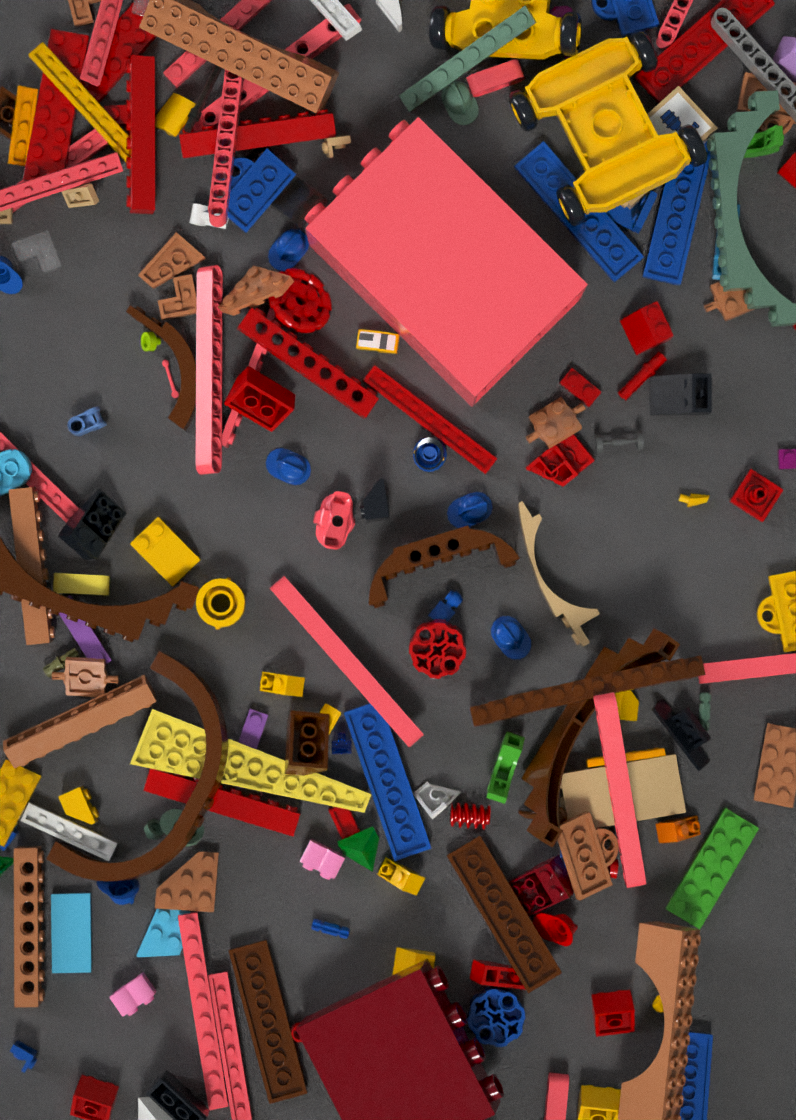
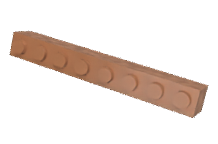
M35 487L9 489L16 560L27 573L47 587L46 580L49 579L48 569L44 566L47 556L46 550L42 549L44 532L43 529L40 530L42 513L41 510H38L37 502H40L39 491H36ZM22 599L26 645L53 642V638H55V628L51 626L53 614L47 612L48 608L44 606L38 609L30 606V601Z
M143 675L4 740L3 751L14 769L19 766H25L30 761L42 758L55 749H61L72 741H78L89 733H95L106 725H112L123 717L131 716L143 708H149L157 702L155 692L146 676Z

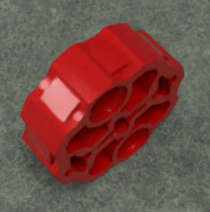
M435 619L428 623H422L416 628V632L412 639H410L409 653L411 654L413 666L418 672H423L430 678L440 679L442 676L453 675L459 670V666L466 657V644L462 632L457 626L443 619ZM428 630L431 635L428 638H423L420 632ZM442 630H444V637H442L438 641V639L442 636ZM449 633L452 635L456 634V640L453 638L449 639ZM434 646H442L441 652H439L438 650L434 651ZM419 658H426V664L423 662L419 663ZM451 659L456 664L453 667H447L445 662ZM432 660H434V666H433V667H431V661H432Z

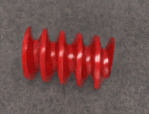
M451 802V827H454L455 823L458 822L459 828H461L465 822L467 828H470L471 823H473L475 829L481 824L482 829L485 830L486 826L490 823L491 806L488 805L485 811L483 805H480L477 810L476 804H473L471 809H469L467 803L461 808L460 803L457 802L454 808Z

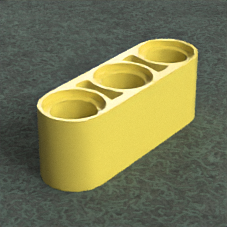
M54 573V592L109 596L110 576Z

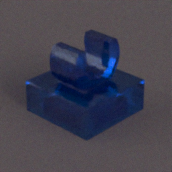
M338 732V741H332V754H352L351 740L346 741L345 732Z

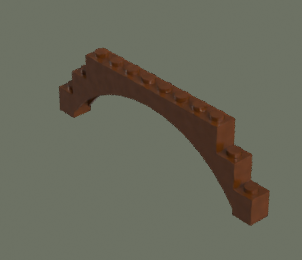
M0 536V595L5 592L10 594V598L19 602L22 599L30 601L29 605L40 609L41 606L48 608L47 612L58 616L59 613L66 614V619L78 622V619L86 622V626L94 629L97 626L105 628L103 632L115 636V633L123 635L122 639L133 642L134 639L139 640L146 618L150 620L149 623L158 627L161 624L165 625L173 603L176 604L175 608L186 612L187 608L192 610L200 589L197 586L180 581L179 586L167 593L134 604L97 605L73 600L52 591L27 573L12 556Z
M653 628L643 645L628 638L619 654L604 647L584 679L658 663L666 659L670 661L680 644L670 636ZM594 699L575 702L566 706L521 778L534 787L524 805L537 813L526 831L552 848L563 832L560 829L559 793L563 772L578 735L595 711Z
M700 655L687 659L662 661L507 696V698L490 701L487 704L470 707L474 727L537 711L593 699V696L611 692L616 694L688 680L706 674Z

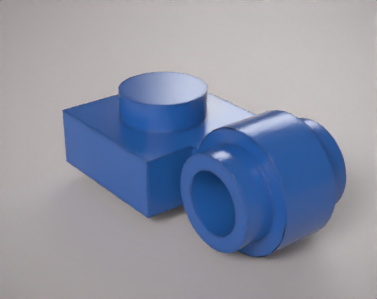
M451 590L444 598L447 600L446 604L440 600L428 616L433 620L443 619L448 622L455 614L451 607L457 608L463 601L462 595L457 591Z

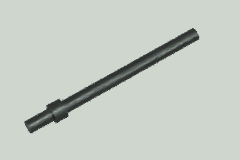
M215 65L195 107L190 110L188 114L189 119L184 127L186 132L190 133L195 123L199 121L202 115L201 110L222 70L221 67Z

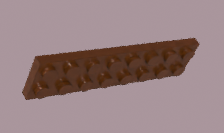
M481 836L447 855L528 994L562 973Z
M267 939L229 949L230 959L269 1104L307 1094L306 1083L291 1034V1027Z

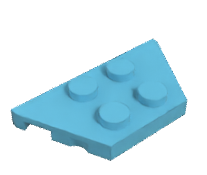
M156 909L136 956L180 955L183 946L178 915L191 913V911Z

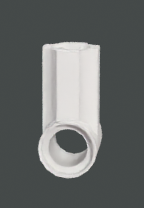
M193 203L189 223L204 227L206 225L214 227L209 221L208 206ZM227 217V222L224 226L216 228L227 229L229 218Z

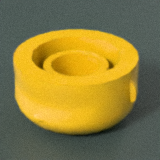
M230 577L226 579H213L204 584L199 590L196 597V608L204 622L219 630L221 627H229L240 620L246 608V599L242 589L231 581ZM218 594H225L230 599V607L223 613L217 612L212 606V601Z

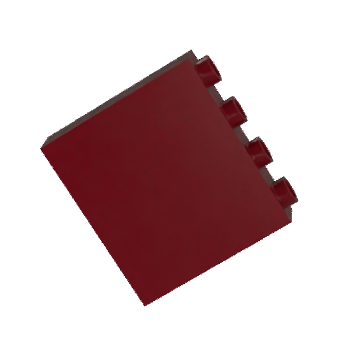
M428 958L306 1016L296 1027V1031L342 1120H485L496 1114L501 1102L500 1098L504 1097L502 1084L495 1074L487 1075L481 1062L486 1060L481 1043L477 1038L469 1040L462 1027L467 1024L465 1012L458 1002L450 1003L444 992L449 987L447 977L440 966L432 968Z

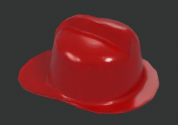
M540 913L533 919V925L542 938L565 947L572 944L573 935L578 929V925L566 914L553 916Z

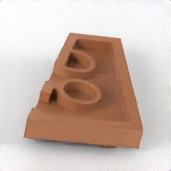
M176 232L138 276L152 289H155L206 258Z

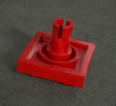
M750 469L729 502L762 523L780 497L783 489Z

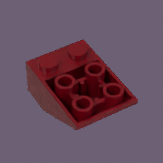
M559 855L538 864L508 882L528 916L568 899L574 893L567 868Z

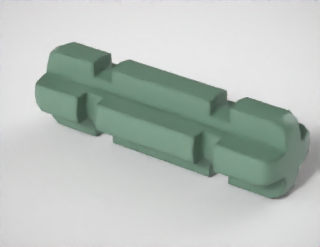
M702 692L700 693L699 719L700 724L708 731L710 727L708 720H710L711 704H709V701H711V693Z

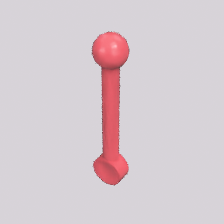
M163 360L162 365L166 369L172 389L171 396L176 399L179 397V392L175 389L169 369V361Z

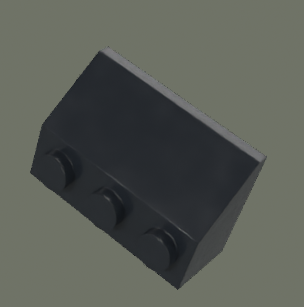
M167 1070L145 1093L173 1120H205L210 1112L203 1101L198 1100L189 1088L183 1086L175 1075Z

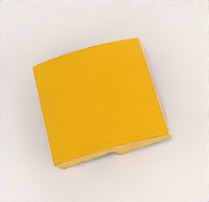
M173 93L155 116V127L164 130L170 136L176 137L189 119L188 114L196 104L179 94Z

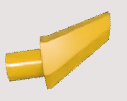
M691 493L690 496L680 494L678 501L687 503V507L707 503L710 495Z

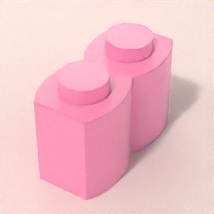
M311 839L300 862L303 863L302 867L309 871L315 869L320 872L319 875L330 880L331 878H336L346 856Z
M143 972L112 993L109 998L122 1017L126 1014L131 1016L139 1010V1005L142 1003L147 1005L155 999L153 995L157 991Z

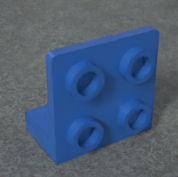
M651 191L649 195H644L643 199L631 209L628 207L623 208L620 205L606 213L615 223L639 234L658 194Z

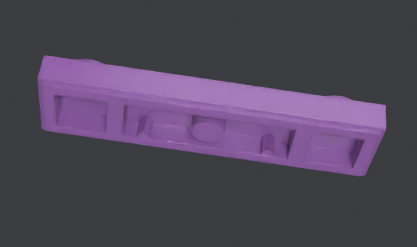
M59 613L87 658L106 659V664L112 661L94 630L86 626L85 621L78 619V622L66 619V614Z
M250 708L238 743L257 750L269 715Z

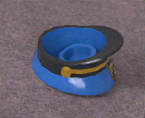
M425 437L419 440L413 450L415 464L425 472L438 470L444 464L447 457L444 443L435 437Z

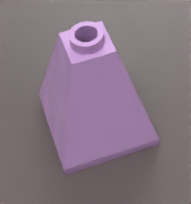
M783 36L772 60L792 82L796 83V37Z

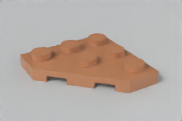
M253 265L240 282L235 285L233 290L223 299L218 308L223 313L235 316L241 313V309L245 307L254 308L265 303L264 299L272 296L275 298L282 296L294 280L289 275Z
M198 852L156 888L155 909L214 912L219 853Z

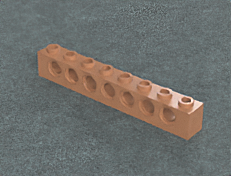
M18 846L14 848V1007H39L42 1001L45 1000V990L42 989V982L45 980V970L42 969V962L45 959V951L42 950L45 932L41 926V922H44L45 918L44 910H41V902H44V890H41V883L44 882V871H41V863L44 862V851H41V846ZM26 862L33 864V872L26 870ZM26 882H31L34 885L32 892L26 889ZM26 902L33 903V911L26 909ZM27 921L33 923V925H34V930H33V931L27 930V928H26V922H27ZM27 941L34 944L33 951L26 948ZM27 961H31L34 964V970L27 969ZM26 981H31L34 984V990H29L26 987Z

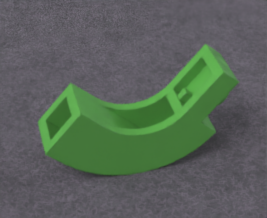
M775 125L763 132L755 133L748 145L744 158L764 156L778 152L779 147L783 145L784 141L783 127Z
M506 731L491 774L486 798L505 804L513 773L523 749L525 737Z

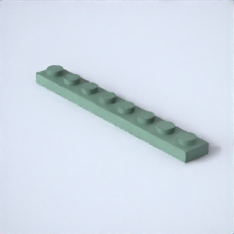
M527 6L522 7L400 94L399 97L408 111L411 112L536 24L537 22Z

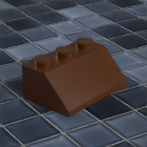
M290 711L287 719L285 774L305 776L328 769L329 714Z

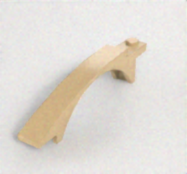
M521 501L518 504L519 519L527 556L538 586L554 617L562 614L563 618L561 620L566 628L570 627L573 635H571L576 645L580 644L581 647H584L590 642L580 626L600 613L597 609L578 607L562 600L545 584L538 571L534 554L535 536L542 517L538 514L532 518L525 504Z

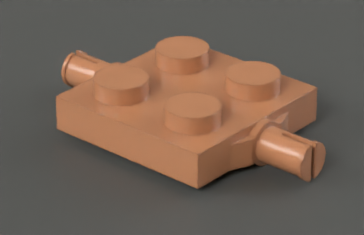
M720 281L710 285L709 288L713 294L714 301L704 305L706 313L717 308L726 322L754 310L747 309V304L744 302L746 290L723 292Z
M560 397L529 416L535 431L525 436L526 440L530 444L537 438H540L549 449L582 429V425L577 420L576 415L586 410L584 405L580 403L571 408Z
M66 657L65 671H53L52 680L64 681L66 695L98 697L106 693L107 683L119 684V675H107L106 659Z

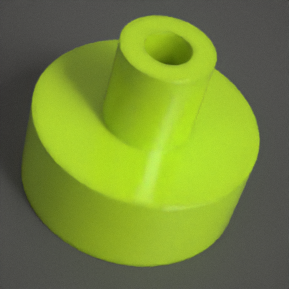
M144 332L141 335V346L144 351H154L157 345L161 344V339L156 337L154 332Z

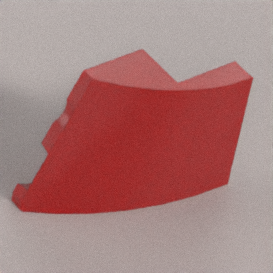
M573 434L552 448H548L525 468L564 487L596 459L579 438Z

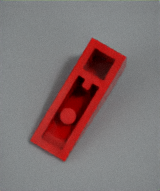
M473 959L469 979L481 985L526 990L512 966Z

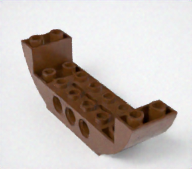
M468 525L393 548L394 553L379 567L372 580L369 592V606H374V609L385 606V602L388 601L382 578H386V581L397 578V574L401 572L407 575L416 572L415 568L420 566L423 569L430 568L435 565L434 562L441 560L442 563L452 561L453 556L460 555V558L471 555L472 550L478 549L479 552L490 549L491 544L499 566L503 565L504 568L514 566L520 557L501 538L482 530L469 529ZM448 542H457L458 549H449ZM430 547H437L440 550L439 555L432 556L429 553ZM413 552H418L421 555V559L418 562H414L411 560L410 555Z

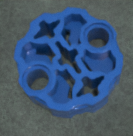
M489 986L473 996L470 1001L467 1019L469 1028L473 1031L479 1042L484 1045L504 1047L512 1040L518 1039L521 1035L525 1011L513 991L508 988L503 989L497 986ZM505 996L513 998L510 1004H504L502 999ZM488 998L491 999V1004L494 1005L495 1008L489 1005ZM483 1001L484 1007L477 1008L476 1003H481ZM499 1013L501 1019L495 1018L493 1020L492 1014L497 1015ZM515 1024L516 1030L512 1029L511 1031H509L508 1026H513ZM500 1027H502V1028L504 1029V1034H503V1035H502V1033H501V1028H500ZM484 1028L490 1030V1034L487 1037L479 1034Z

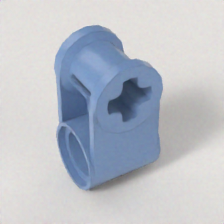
M93 407L82 414L72 417L67 424L69 431L75 436H82L105 427L107 423L103 421L99 412L100 407ZM76 422L82 423V428L79 431L73 430V425Z

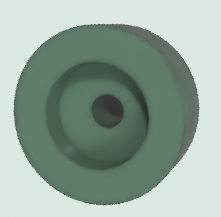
M151 819L144 827V832L148 839L158 840L164 834L159 820Z

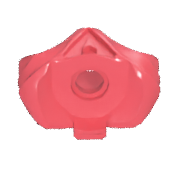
M336 491L327 496L322 501L320 510L315 511L313 523L317 524L316 537L327 549H340L355 526L353 501L346 492ZM336 515L341 516L343 519V523L339 527L334 526L332 523V519Z

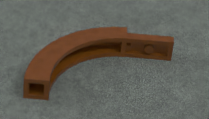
M130 305L126 310L128 315L163 339L171 347L177 358L181 374V387L177 403L168 419L186 431L196 412V360L183 337L167 321L160 327L162 323L154 317L149 319L145 316L146 312L138 306L134 308Z

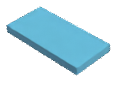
M91 893L51 894L52 973L92 972Z

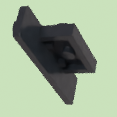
M664 699L660 700L652 708V711L698 771L702 770L710 760L700 746L711 739L710 735L688 707L675 714Z

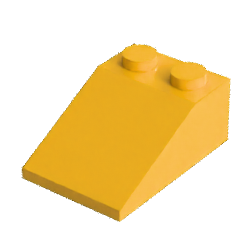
M157 517L130 543L172 586L181 580L201 560L160 517Z

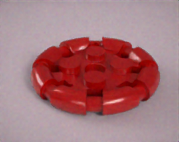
M289 268L285 272L280 271L279 273L291 276L294 282L282 296L268 298L271 309L276 313V318L287 328L291 327L299 333H312L315 329L320 330L330 318L329 311L332 310L330 295L323 288L325 285L312 273L309 275L302 269ZM301 280L306 281V285L301 283ZM296 298H299L303 305H299Z

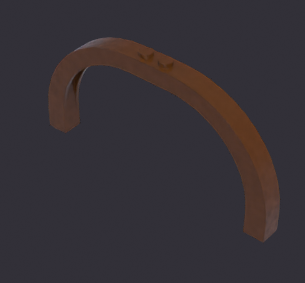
M159 651L150 669L176 683L187 693L198 709L206 735V757L200 779L170 833L160 844L140 857L118 863L102 862L82 854L64 842H55L46 859L73 875L95 881H124L139 878L158 870L183 850L197 828L203 824L206 811L210 810L214 804L213 798L221 784L227 762L228 736L225 718L216 696L207 683L190 667L166 653Z

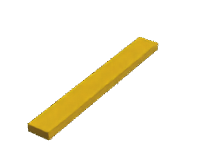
M44 42L39 44L28 56L126 162V157H129V150H126V138H129V135Z

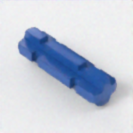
M314 919L311 926L312 930L318 932L321 930L322 933L333 936L339 935L340 938L344 939L348 938L350 929L342 926L341 928L339 927L340 925L329 922L322 923L318 919Z

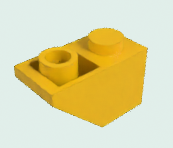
M262 671L259 691L302 697L305 678Z
M84 786L58 796L66 815L91 825L98 822L99 813L95 806L92 807L90 792L87 788L84 789Z
M385 857L377 874L400 890L416 896L425 880V877L387 857Z

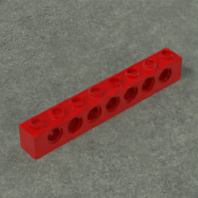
M251 308L237 328L240 332L361 418L365 419L379 400L376 397L377 393L368 387L367 389L363 388L357 378L353 376L349 378L344 374V369L338 365L334 367L328 363L329 359L321 353L319 355L314 353L312 346L306 342L300 343L296 340L298 337L290 331L286 333L281 329V324L273 319L270 321L265 318L266 314L260 309L256 308L254 310ZM259 323L264 324L266 332L259 333L256 330V325ZM280 335L282 343L275 344L272 341V336ZM295 346L298 349V355H290L288 348ZM307 357L312 358L314 366L307 367L304 364V359ZM321 369H327L330 372V377L327 379L322 378L320 375ZM337 380L345 382L346 387L344 390H339L336 387ZM353 391H358L361 394L360 401L353 400Z

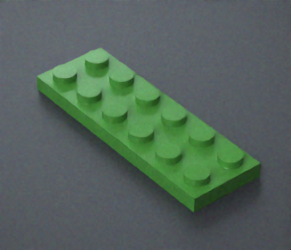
M724 808L665 909L696 928L701 929L759 828Z

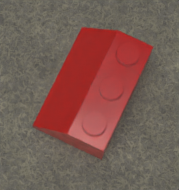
M248 366L237 377L224 401V405L273 432L295 409L296 394Z

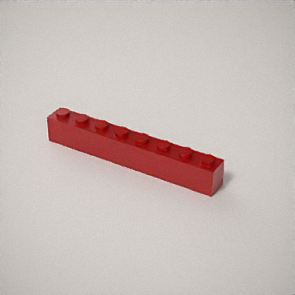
M131 55L130 60L126 61V73H129V80H126V92H129V99L126 100V111H129V119H126V130L129 131V138H126V150H129V157H126V169H129V176L126 177V188H129V195L126 196V207H129L130 213L153 214L155 211V57Z
M322 109L317 114L310 115L309 112H299L296 117H290V114L279 115V119L271 120V117L259 118V122L253 123L252 120H242L238 125L235 151L336 137L333 113L328 112V109ZM213 125L202 126V130L194 131L193 128L190 133L182 129V133H179L182 157L189 158L215 154L218 127L213 128Z
M150 769L143 791L187 804L199 778L193 777L191 779L184 775ZM220 784L213 798L214 804L208 811L292 837L295 835L301 815L297 807L287 805L285 808L279 806L277 801L268 799V802L262 801L258 795L250 793L249 796L241 794V790L235 788L230 790L223 789V785Z

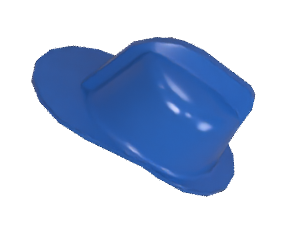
M290 229L281 234L271 246L268 254L269 262L273 268L285 271L286 269L293 268L299 262L309 247L308 238L305 233L297 229Z
M0 256V290L4 293L16 294L22 289L23 281L20 275L13 269L11 261L4 256Z
M275 449L270 452L266 459L268 472L275 478L288 484L300 485L306 482L310 476L311 468L308 460L288 449Z
M481 492L467 494L450 504L447 511L448 520L457 528L476 525L489 518L493 508L492 502L487 495Z
M502 616L493 623L491 636L508 658L521 659L530 652L531 639L515 618Z
M136 879L96 881L98 888L110 896L111 900L118 905L128 903L132 905L140 888L139 881Z

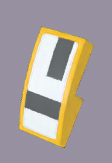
M359 329L356 348L358 350L397 354L400 335Z

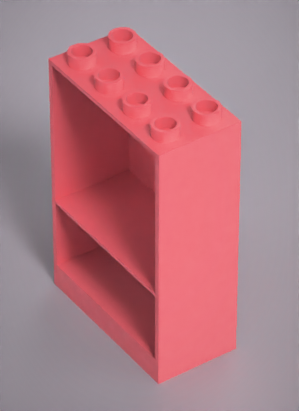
M419 117L411 124L406 120H402L390 132L388 137L392 142L383 152L375 147L363 158L360 165L364 170L355 180L350 175L345 176L334 187L332 192L336 197L327 207L320 202L308 212L304 218L308 223L305 228L309 246L473 407L581 299L588 284Z

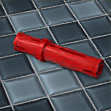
M658 351L617 392L624 401H627L650 376L656 374L655 371L667 361L666 357Z

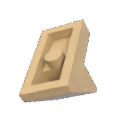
M90 182L62 191L68 208L95 205L99 202L96 191Z

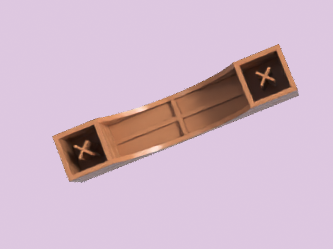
M149 0L139 27L314 113L325 108L340 73L305 55L289 52L251 37L217 19L204 10L200 4L191 0Z
M660 921L639 923L635 963L649 975L658 990L664 1010V1035L659 1052L652 1064L638 1077L622 1083L618 1120H681L680 1110L684 1101L682 1092L686 1082L684 1073L688 1062L687 1046L690 1043L689 1027L692 1023L691 1009L694 1004L693 990L697 981L695 972L699 962L697 953L701 942L700 929Z

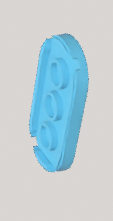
M9 449L0 452V497L9 493V489H17L23 486L30 479L32 465L27 455L22 451Z

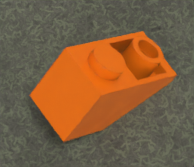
M697 815L656 823L659 843L679 842L701 835Z

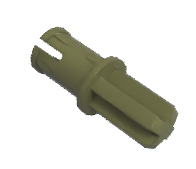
M73 648L61 657L56 656L55 660L43 667L46 676L50 678L53 671L58 672L65 669L66 657H80L78 650Z

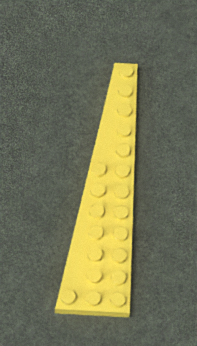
M152 709L130 764L200 779L206 757L205 730ZM228 739L227 762L221 783L365 813L372 794L318 773L305 776L285 774V760Z

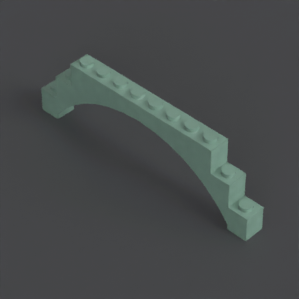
M778 90L756 91L748 99V109L750 111L735 112L729 117L727 127L730 132L714 133L707 141V149L710 151L711 158L709 160V169L712 170L711 189L714 190L713 208L716 210L714 224L718 231L716 244L720 251L718 264L722 272L720 284L723 287V292L746 290L744 302L747 304V309L770 308L768 319L771 322V327L796 325V303H792L778 292L760 272L745 244L737 211L738 177L748 145L769 115H773L780 110Z

